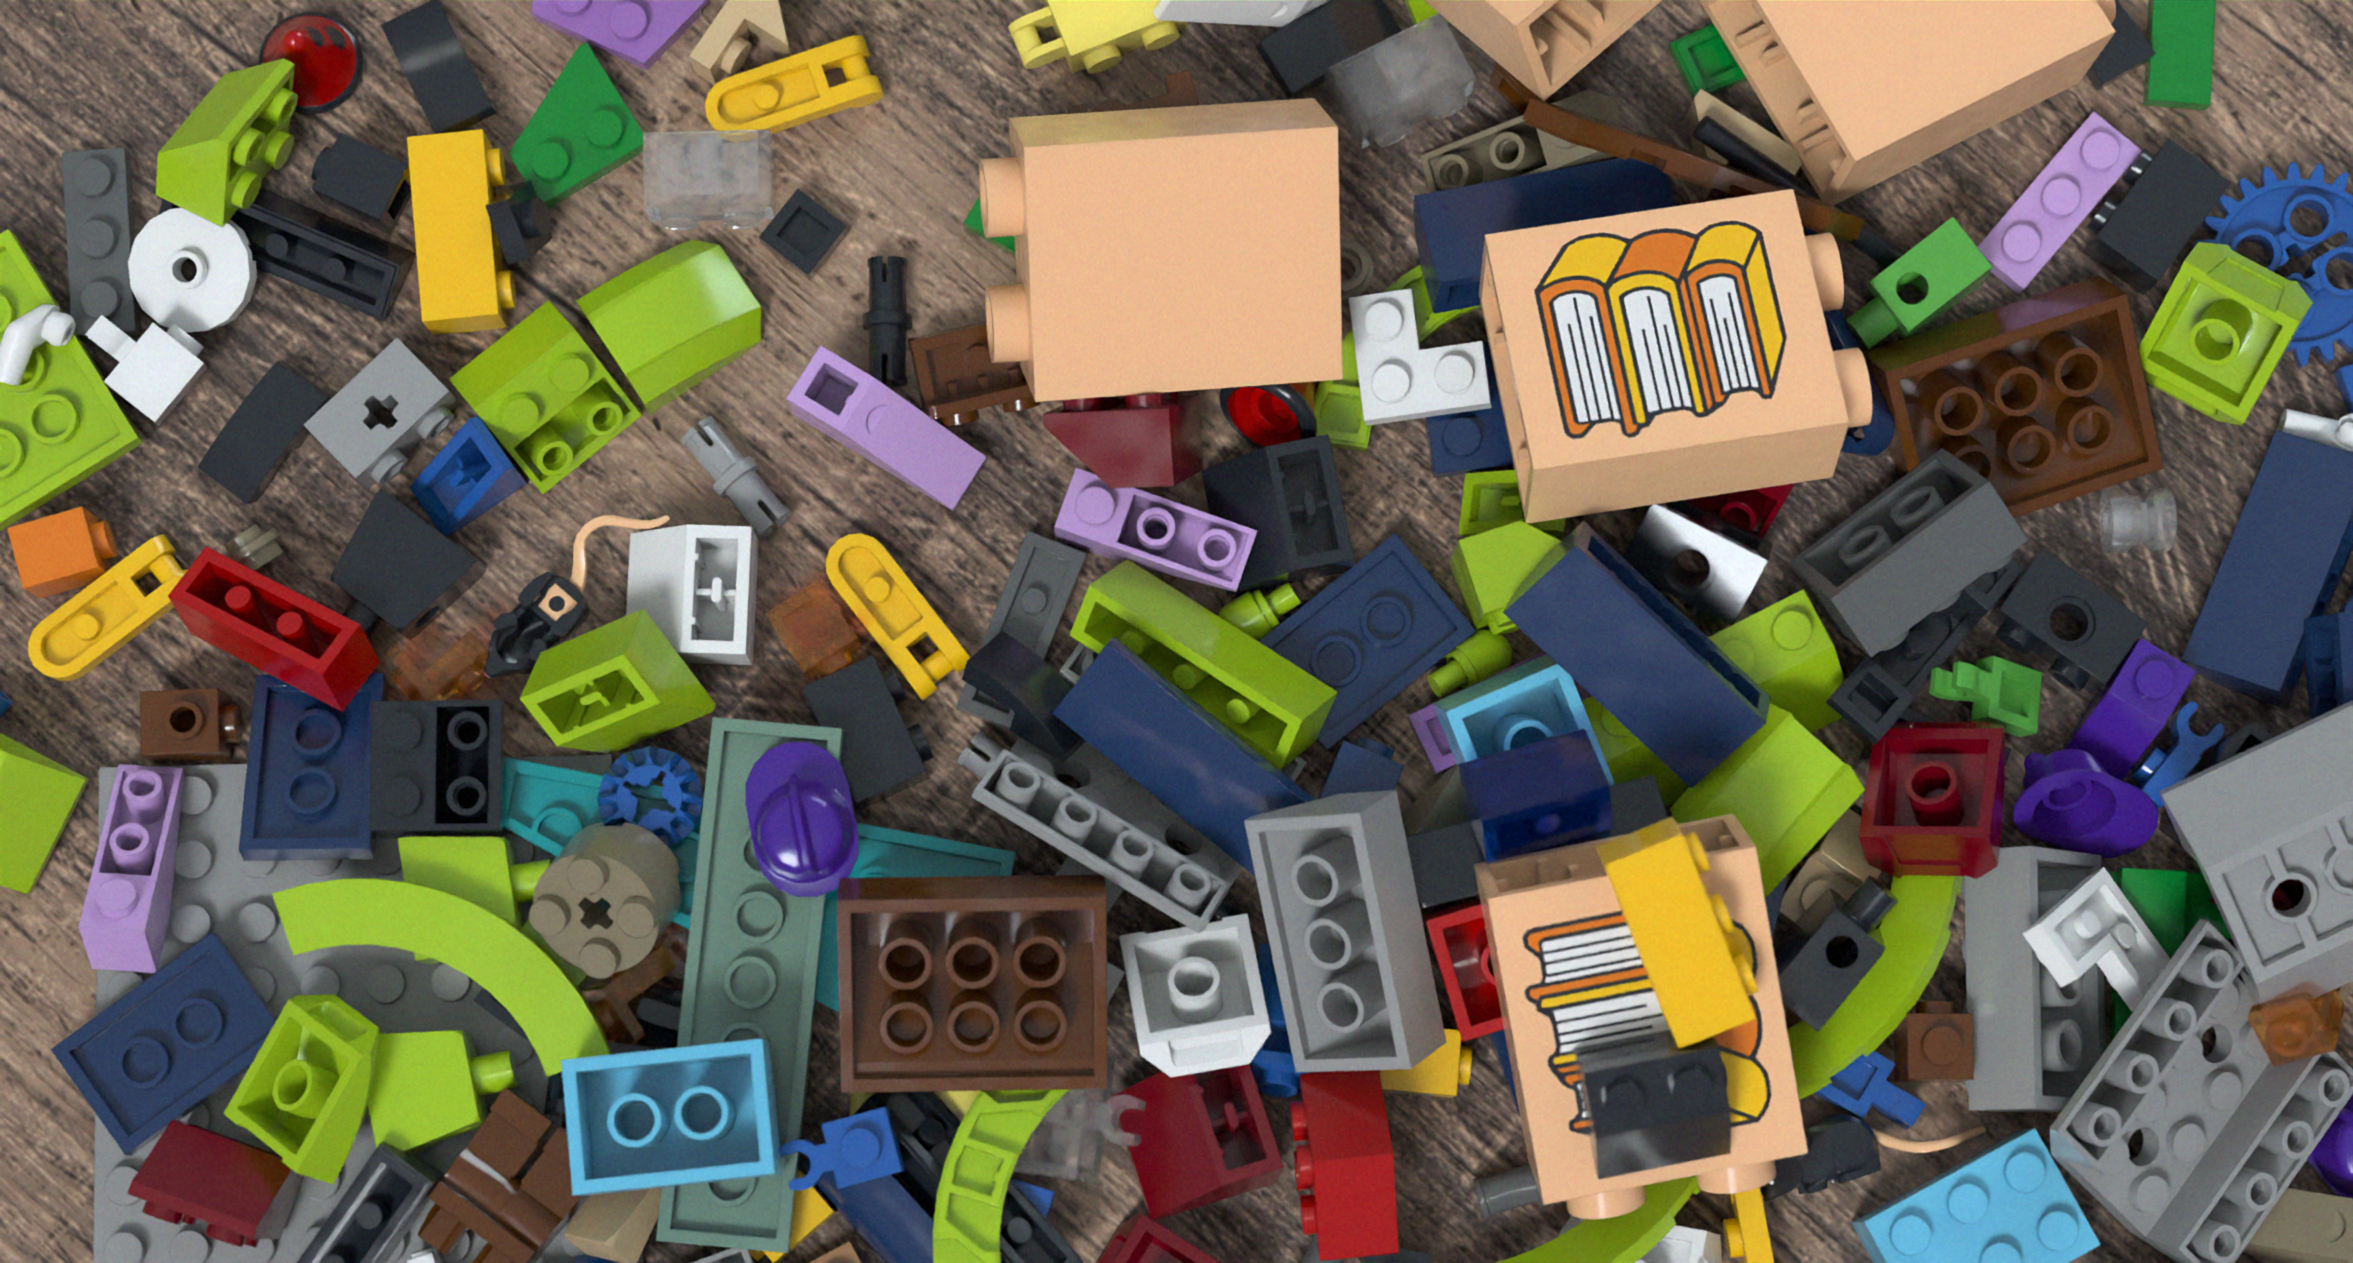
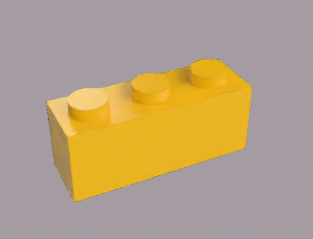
M483 129L407 137L423 324L432 335L508 328L506 309L516 308L514 276L512 270L503 271L501 246L485 207L487 203L497 196L496 186L506 185V171L502 149L492 147Z
M1670 817L1596 847L1668 1029L1678 1048L1681 1049L1756 1019L1748 996L1758 993L1759 990L1745 956L1742 954L1734 958L1731 957L1723 936L1735 930L1720 894L1718 893L1710 897L1706 894L1699 874L1709 871L1710 866L1696 833L1692 832L1683 836L1673 817Z

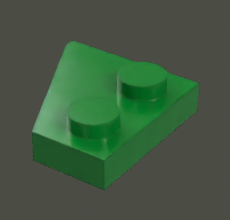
M585 42L578 46L508 154L524 180H531L537 198H540L545 203L547 209L650 149L651 146L590 46Z

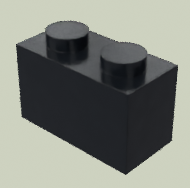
M2168 139L2155 154H2152L2145 148L2122 177L2125 182L2131 185L2119 203L2108 197L2086 226L2095 235L2082 252L2142 295H2145L2161 279L2231 184V182L2171 139Z
M871 655L802 687L820 727L842 728L844 731L841 766L849 783L851 795L859 810L929 779L923 763L933 759L934 756L919 723L908 728L905 726L896 705L908 699L892 665L880 670L874 656Z

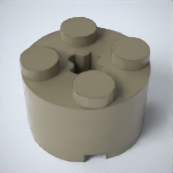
M602 822L583 828L572 837L544 871L534 891L533 905L529 910V919L532 927L543 936L548 945L559 956L581 968L587 975L593 978H608L614 972L629 969L641 962L669 927L682 905L683 891L680 893L677 877L680 873V868L676 857L659 837L639 825L623 823L621 827L601 826L604 823Z

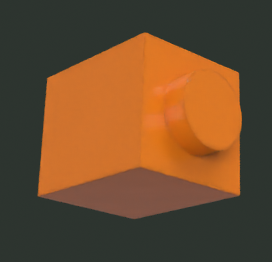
M82 506L7 528L22 587L39 599L91 584L111 569L109 559L117 556L115 540L107 521H99L98 517Z

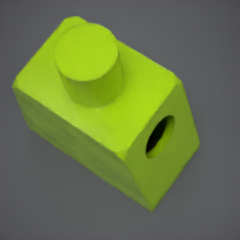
M505 837L398 838L404 881L445 890L478 903L510 921L519 929L525 924L523 903L533 901L537 882L552 863V859L517 864L513 842ZM414 952L415 961L429 965L440 962Z
M458 1030L379 1034L375 1078L368 1103L376 1149L384 1141L412 1155L480 1127L488 1116L484 1095L503 1091L504 1088L510 1090L519 1087L518 1071L512 1050L476 1056L472 1034Z

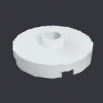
M172 208L149 220L134 239L128 260L130 287L141 309L161 326L170 328L174 323L186 333L211 331L235 320L250 302L257 279L256 261L252 260V252L248 246L251 244L244 230L231 219L222 228L183 208ZM188 258L192 259L197 267L196 276L191 281H187L181 273L182 263Z

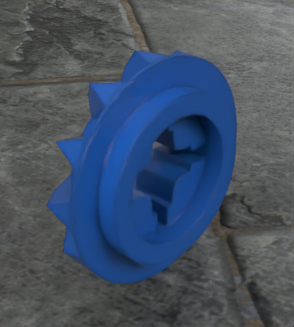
M648 746L623 753L604 772L597 800L600 815L605 826L621 827L623 823L639 825L659 837L668 847H671L682 841L695 827L702 810L703 794L699 778L687 761L676 752ZM662 773L665 774L662 781L664 786L661 789V796L668 801L670 807L676 809L674 814L665 809L660 811L652 808L646 816L643 815L638 824L634 823L638 816L639 801L632 795V791L625 788V786L629 783L634 787L639 785L643 788H648L654 780L658 781Z

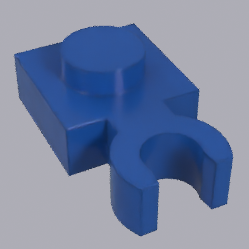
M889 1106L821 1124L826 1142L824 1144L818 1145L809 1139H796L785 1143L779 1148L781 1156L801 1152L807 1155L811 1163L810 1171L805 1177H799L788 1182L791 1190H805L814 1187L823 1179L826 1172L832 1170L838 1189L905 1171Z

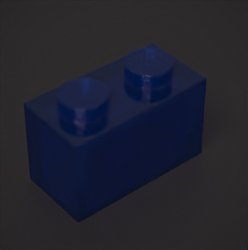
M1585 728L1560 736H1551L1542 741L1503 752L1487 754L1478 759L1459 764L1464 808L1487 864L1614 828L1610 784Z

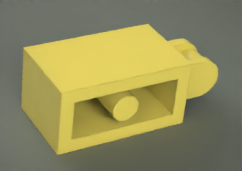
M1043 0V9L1022 16L1008 26L1026 69L1040 67L1065 57L1071 73L1085 68L1088 73H1098L1118 64L1122 60L1121 54L1143 45L1146 50L1151 51L1173 43L1180 37L1179 31L1187 29V22L1157 20L1152 12L1161 0ZM1052 26L1057 39L1042 44L1038 31Z

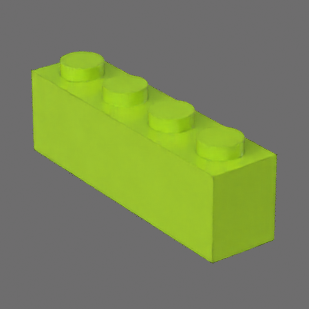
M1126 559L1089 585L1069 636L1097 654L1101 653L1113 637L1117 638L1279 770H1282L1316 742L1338 693L1129 559Z

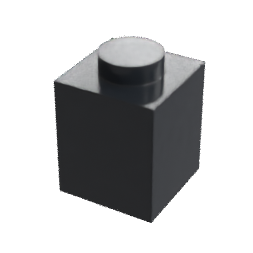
M341 132L333 147L326 146L320 152L312 169L311 178L315 181L312 189L325 205L390 235L412 195L409 164Z

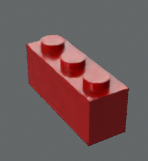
M207 546L168 595L190 634L342 712L380 663L359 623Z

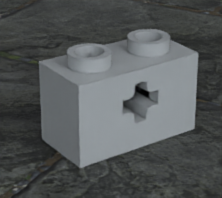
M396 338L317 411L304 426L368 490L376 482L379 485H384L398 475L408 461L404 455L423 438L428 442L439 436L453 421L454 414L451 411L460 403L429 369ZM384 408L392 413L397 420L395 425L389 429L380 424L376 418L379 411Z

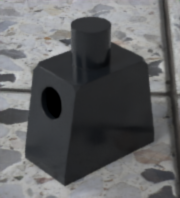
M380 488L332 572L331 580L355 598L342 615L359 623L369 642L385 622L411 640L484 575L486 570L476 559Z
M1870 875L1847 900L1835 890L1829 888L1821 894L1773 945L1782 1003L1817 1032L1826 1024L1884 953L1886 947L1877 925L1899 902L1895 895ZM1837 936H1848L1842 941H1831Z

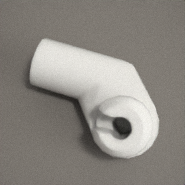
M41 304L11 322L6 327L0 342V381L10 385H20L33 349L45 341H48L53 346L67 344L75 331L76 324L74 318L69 314L61 313L59 306Z
M2286 408L2283 410L2278 422V431L2353 453V413L2344 415L2340 420H2334Z

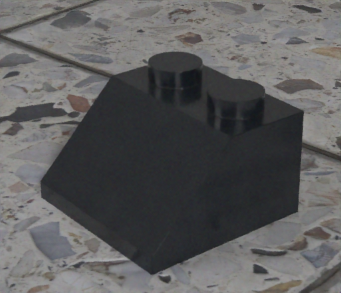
M1665 1030L1573 1049L1598 1180L1731 1154L1730 1106L1720 1050L1714 1036L1679 1049L1670 1031Z

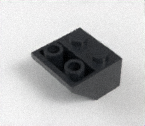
M1328 434L1266 446L1201 471L1209 513L1257 530V535L1237 591L1226 590L1227 596L1257 590L1258 588L1263 589L1283 585L1287 582L1293 583L1343 573L1353 566L1355 558Z
M372 701L369 831L383 839H398L402 837H461L503 831L504 701Z

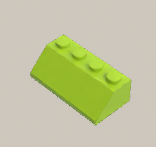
M1804 589L1708 637L1771 696L1770 704L1791 712L1794 718L1810 733L1843 718L1826 703L1828 698L1844 680L1834 644ZM1593 696L1582 701L1614 783L1654 774L1664 808L1674 804L1689 786Z

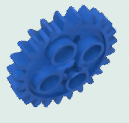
M2290 162L2282 181H2278L2269 166L2263 168L2260 173L2261 187L2259 189L2244 177L2240 179L2236 185L2241 199L2240 202L2222 194L2216 204L2224 214L2225 219L2206 216L2201 225L2215 237L2214 239L2197 240L2193 249L2198 242L2229 245L2236 252L2238 245L2245 242H2255L2260 244L2268 254L2267 269L2278 273L2289 260L2288 252L2292 257L2298 259L2337 233H2343L2346 236L2345 243L2324 253L2312 262L2305 271L2307 279H2304L2299 272L2293 273L2286 278L2290 281H2297L2313 302L2286 352L2293 353L2297 368L2303 369L2308 363L2310 351L2312 350L2317 352L2324 364L2333 361V343L2335 342L2348 353L2353 352V288L2349 290L2338 289L2326 277V265L2330 261L2345 260L2353 265V195L2345 191L2348 183V173L2343 172L2331 185L2324 182L2323 164H2317L2308 179H2301L2296 162ZM2298 208L2314 210L2322 220L2321 234L2314 237L2299 235L2290 223L2291 212Z

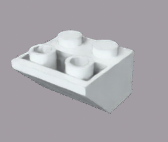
M687 524L630 533L626 616L644 608L685 663L753 665L759 539L753 528L750 526Z

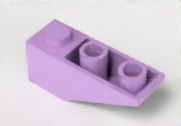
M821 345L786 398L793 415L953 512L987 459L985 455L934 419H930L927 414L876 378Z
M1075 468L1054 526L1055 539L1065 544L1121 563L1129 559L1141 568L1234 592L1237 591L1257 535V530L1137 488H1110L1096 474L1079 468Z
M118 765L78 927L92 969L156 973L158 971L170 919L184 782L183 768Z

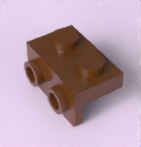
M986 321L907 339L923 412L930 419L941 418L942 426H954L975 421L980 418L978 409L1002 404L1004 412H1014L1033 408L1041 404V402H1035L1020 367V361L991 362Z

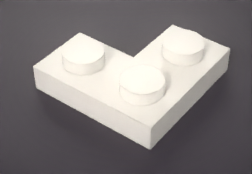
M1412 289L1349 297L1363 417L1366 426L1492 408L1483 341L1421 350Z
M2104 867L2086 877L2022 933L2035 951L2040 962L2046 966L2061 988L2081 977L2090 967L2097 963L2109 984L2118 992L2131 1012L2136 1009L2171 960Z

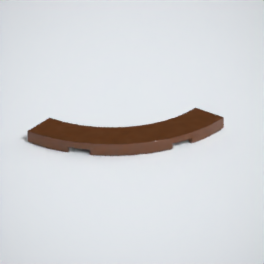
M1530 98L1522 118L1526 120L1525 124L1569 143L1625 160L1633 158L1653 165L1663 173L1710 190L1717 188L1736 197L1790 189L1665 141L1537 99ZM1794 190L1802 226L1821 234L1830 232L1833 237L1851 242L1853 239H1858L1865 222L1864 218Z

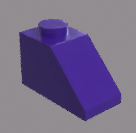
M2139 638L2108 682L2098 689L2062 750L2080 749L2094 755L2110 776L2122 781L2164 727L2197 671L2143 638Z

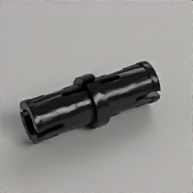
M875 256L867 260V267L869 268V312L863 314V328L869 331L868 374L887 386L888 362V381H892L893 388L902 387L908 383V377L906 376V332L912 330V316L906 312V268L908 267V260L900 256H888L887 281V264L883 263L882 256Z

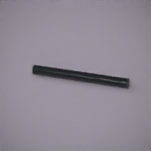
M1705 116L1696 126L1693 132L1694 138L1741 170L1821 201L1813 187L1711 117ZM1838 204L1834 205V206L1837 207V208H1840V209H1842V210H1845V209H1843L1842 207H1840ZM1865 223L1858 239H1853L1852 242L1847 241L1885 268L1906 253L1905 250Z

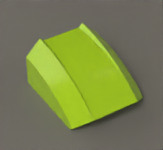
M692 239L630 268L576 300L581 311L595 332H597L650 414L761 342V305L722 247L713 243Z
M2198 242L2184 260L2138 347L2144 379L2149 385L2216 421L2243 426L2313 302L2297 281H2290L2233 251L2229 245Z
M1769 704L1766 724L1694 787H1689L1670 810L1677 824L1734 813L1756 846L1764 896H1768L1848 811L1865 789L1852 767L1840 760L1802 726L1791 712Z
M335 994L293 996L285 1004L223 1114L236 1125L248 1129L278 1153L283 1158L282 1162L296 1173L334 1185L353 1148L366 1114L378 1059L379 1027Z

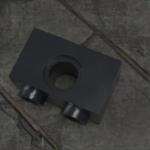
M1680 500L1648 506L1625 550L1623 558L1660 593L1665 591L1685 601L1684 607L1692 615L1713 624H1717L1719 620H1722L1730 625H1734L1769 560L1773 543L1688 500ZM1688 549L1697 550L1706 556L1710 567L1698 573L1689 572L1679 564L1676 555Z
M2042 548L2027 561L2022 573L2005 592L1987 620L1999 628L1996 631V635L2010 648L2025 655L2031 650L2051 664V667L2048 669L2049 673L2062 685L2076 692H2081L2084 688L2092 693L2108 682L2146 628L2148 622ZM2052 612H2065L2073 618L2077 627V635L2074 641L2061 640L2052 632L2050 627Z

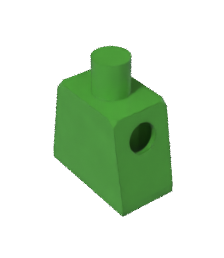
M1952 217L1869 282L1867 293L1872 300L1848 317L1846 322L1867 350L1895 329L1903 339L1911 337L1983 285L1989 276L1992 266L1955 218ZM1909 285L1917 288L1922 293L1923 298L1915 304H1907L1899 298L1897 292L1904 286Z

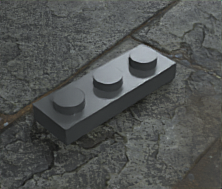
M125 147L62 152L70 313L76 324L74 333L81 341H90L85 334L97 319L103 315L129 337L141 336L139 303L130 287L128 260L135 239L131 153Z
M1027 530L980 649L1003 631L1022 643L1043 661H1046L1086 562L1087 553ZM967 682L956 705L958 711L1006 730H1010L1015 713Z

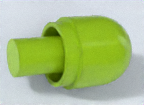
M1289 582L1265 596H1263L1259 588L1252 593L1247 591L1223 606L1217 616L1253 639L1260 641L1280 625L1278 617L1295 608L1301 602Z
M1488 629L1475 632L1446 656V665L1427 676L1430 687L1438 697H1442L1459 686L1465 689L1509 668L1513 656L1511 645L1502 634L1493 635Z

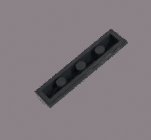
M260 188L257 197L248 209L243 210L239 208L231 217V220L244 230L251 244L248 246L252 252V260L256 261V268L382 321L388 318L415 257V253L406 248ZM162 199L158 215L169 209L181 207Z
M1650 774L1407 835L1406 841L1419 907H1430L1479 894L1474 864L1626 835L1668 819L1655 775Z
M934 1091L876 1092L853 1115L889 1106L905 1171L898 1172L897 1174L935 1216L937 1192L945 1161L961 1122ZM1010 1179L1002 1208L1000 1226L1001 1263H1083L1084 1261Z
M384 1141L381 1142L297 1263H386L429 1202L428 1196L437 1184L442 1181L445 1174L435 1166Z

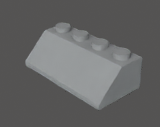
M1397 791L1336 794L1251 816L1244 820L1295 1071L1327 1072L1412 1069L1444 1045L1446 1038Z
M2035 846L2000 848L1999 861L1996 868L1977 880L1969 876H1963L1961 891L1965 899V936L1962 943V954L1966 963L1967 994L1963 1014H1973L1974 1080L1965 1081L1969 1093V1110L2061 1113L2105 1052L2106 1026L2103 971L2095 963L2081 977L2061 988L2046 966L2040 962L2035 951L2022 935L2023 932L2086 877L2102 869L2101 855Z

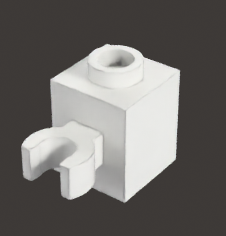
M101 315L85 334L90 340L120 362L105 379L104 383L158 426L161 425L207 369L205 363L197 358V355L204 347L174 323L167 332L163 331L155 323H152L140 339L135 342Z

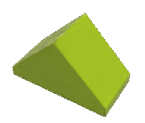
M1515 470L1465 473L1458 535L1470 537L1520 520L1526 523ZM1566 518L1529 523V525L1560 540L1564 534Z

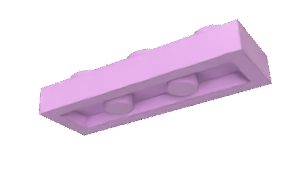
M2093 111L1978 245L1977 248L1992 266L1990 272L2019 295L2142 150Z

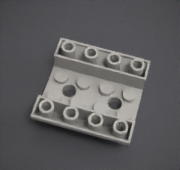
M1079 643L1058 674L1073 688L1099 654ZM1019 737L1010 751L1002 750L971 796L1197 933L1202 932L1206 928L1244 868L1087 741L1067 760L1061 763ZM1296 757L1281 771L1295 782L1306 762ZM1055 774H1068L1077 779L1082 787L1078 789L1069 788L1061 783ZM1171 839L1183 842L1190 848L1193 854L1182 855L1168 846L1166 840Z
M2352 700L2158 791L2183 848L2198 862L2244 964L2240 974L2263 1022L2353 981ZM2288 879L2302 881L2304 894L2299 904L2289 910L2274 909L2272 895L2277 885Z
M2199 919L2050 1127L2051 1156L2128 1231L2177 1263H2235L2352 1096L2353 1069L2326 1041L2291 1032L2277 1017L2263 1022L2246 985L2237 977L2244 967L2238 951L2209 921ZM2213 1026L2216 1033L2215 1046L2212 1052L2204 1057L2201 1040L2205 1031ZM2140 1129L2143 1134V1146L2138 1156L2130 1160L2128 1141L2131 1135Z

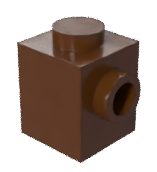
M219 688L140 692L141 756L154 763L232 760V743L240 742L242 737V716L239 705L232 704V696Z
M1916 1002L1914 1013H1907L1894 1030L1895 1082L1960 1083L1974 1080L1973 1014H1954L1953 1002Z

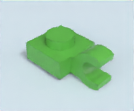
M1997 656L1979 659L1976 666L1965 662H1955L1953 672L1937 667L1932 668L1929 693L1945 700L1973 702L1971 721H1986L2005 726V733L2017 737L2037 733L2042 672Z

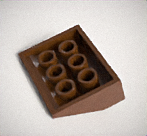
M2101 276L2089 278L1862 352L1894 418V435L1888 448L1899 479L1943 448L1986 478L2013 518L2164 469L2127 294Z
M1028 875L840 878L837 895L841 1093L1108 1089L1107 912L1104 876Z

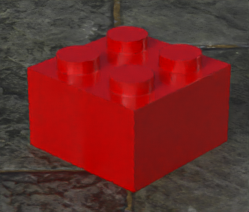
M1379 1070L1327 1071L1300 1074L1302 1101L1290 1102V1117L1293 1141L1305 1142V1145L1296 1146V1151L1293 1152L1297 1191L1309 1190L1310 1192L1309 1195H1299L1303 1235L1316 1234L1320 1261L1399 1253L1394 1154Z

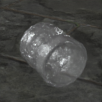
M2150 488L2139 498L2137 495H2130L2124 489L2104 490L2100 497L2098 511L2099 536L2103 551L2105 553H2126L2132 546H2139L2141 543L2150 552L2171 551L2174 547L2177 533L2176 505L2172 491L2169 488Z

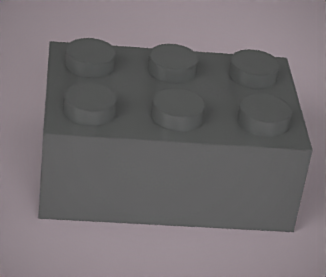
M1941 448L1788 563L1826 618L1866 654L1872 657L1879 651H1886L1900 644L1909 634L1910 628L1931 612L1942 611L1955 603L1960 597L1962 589L1984 573L1994 572L2006 565L2013 557L2014 551L2027 542L2028 539L1991 483Z

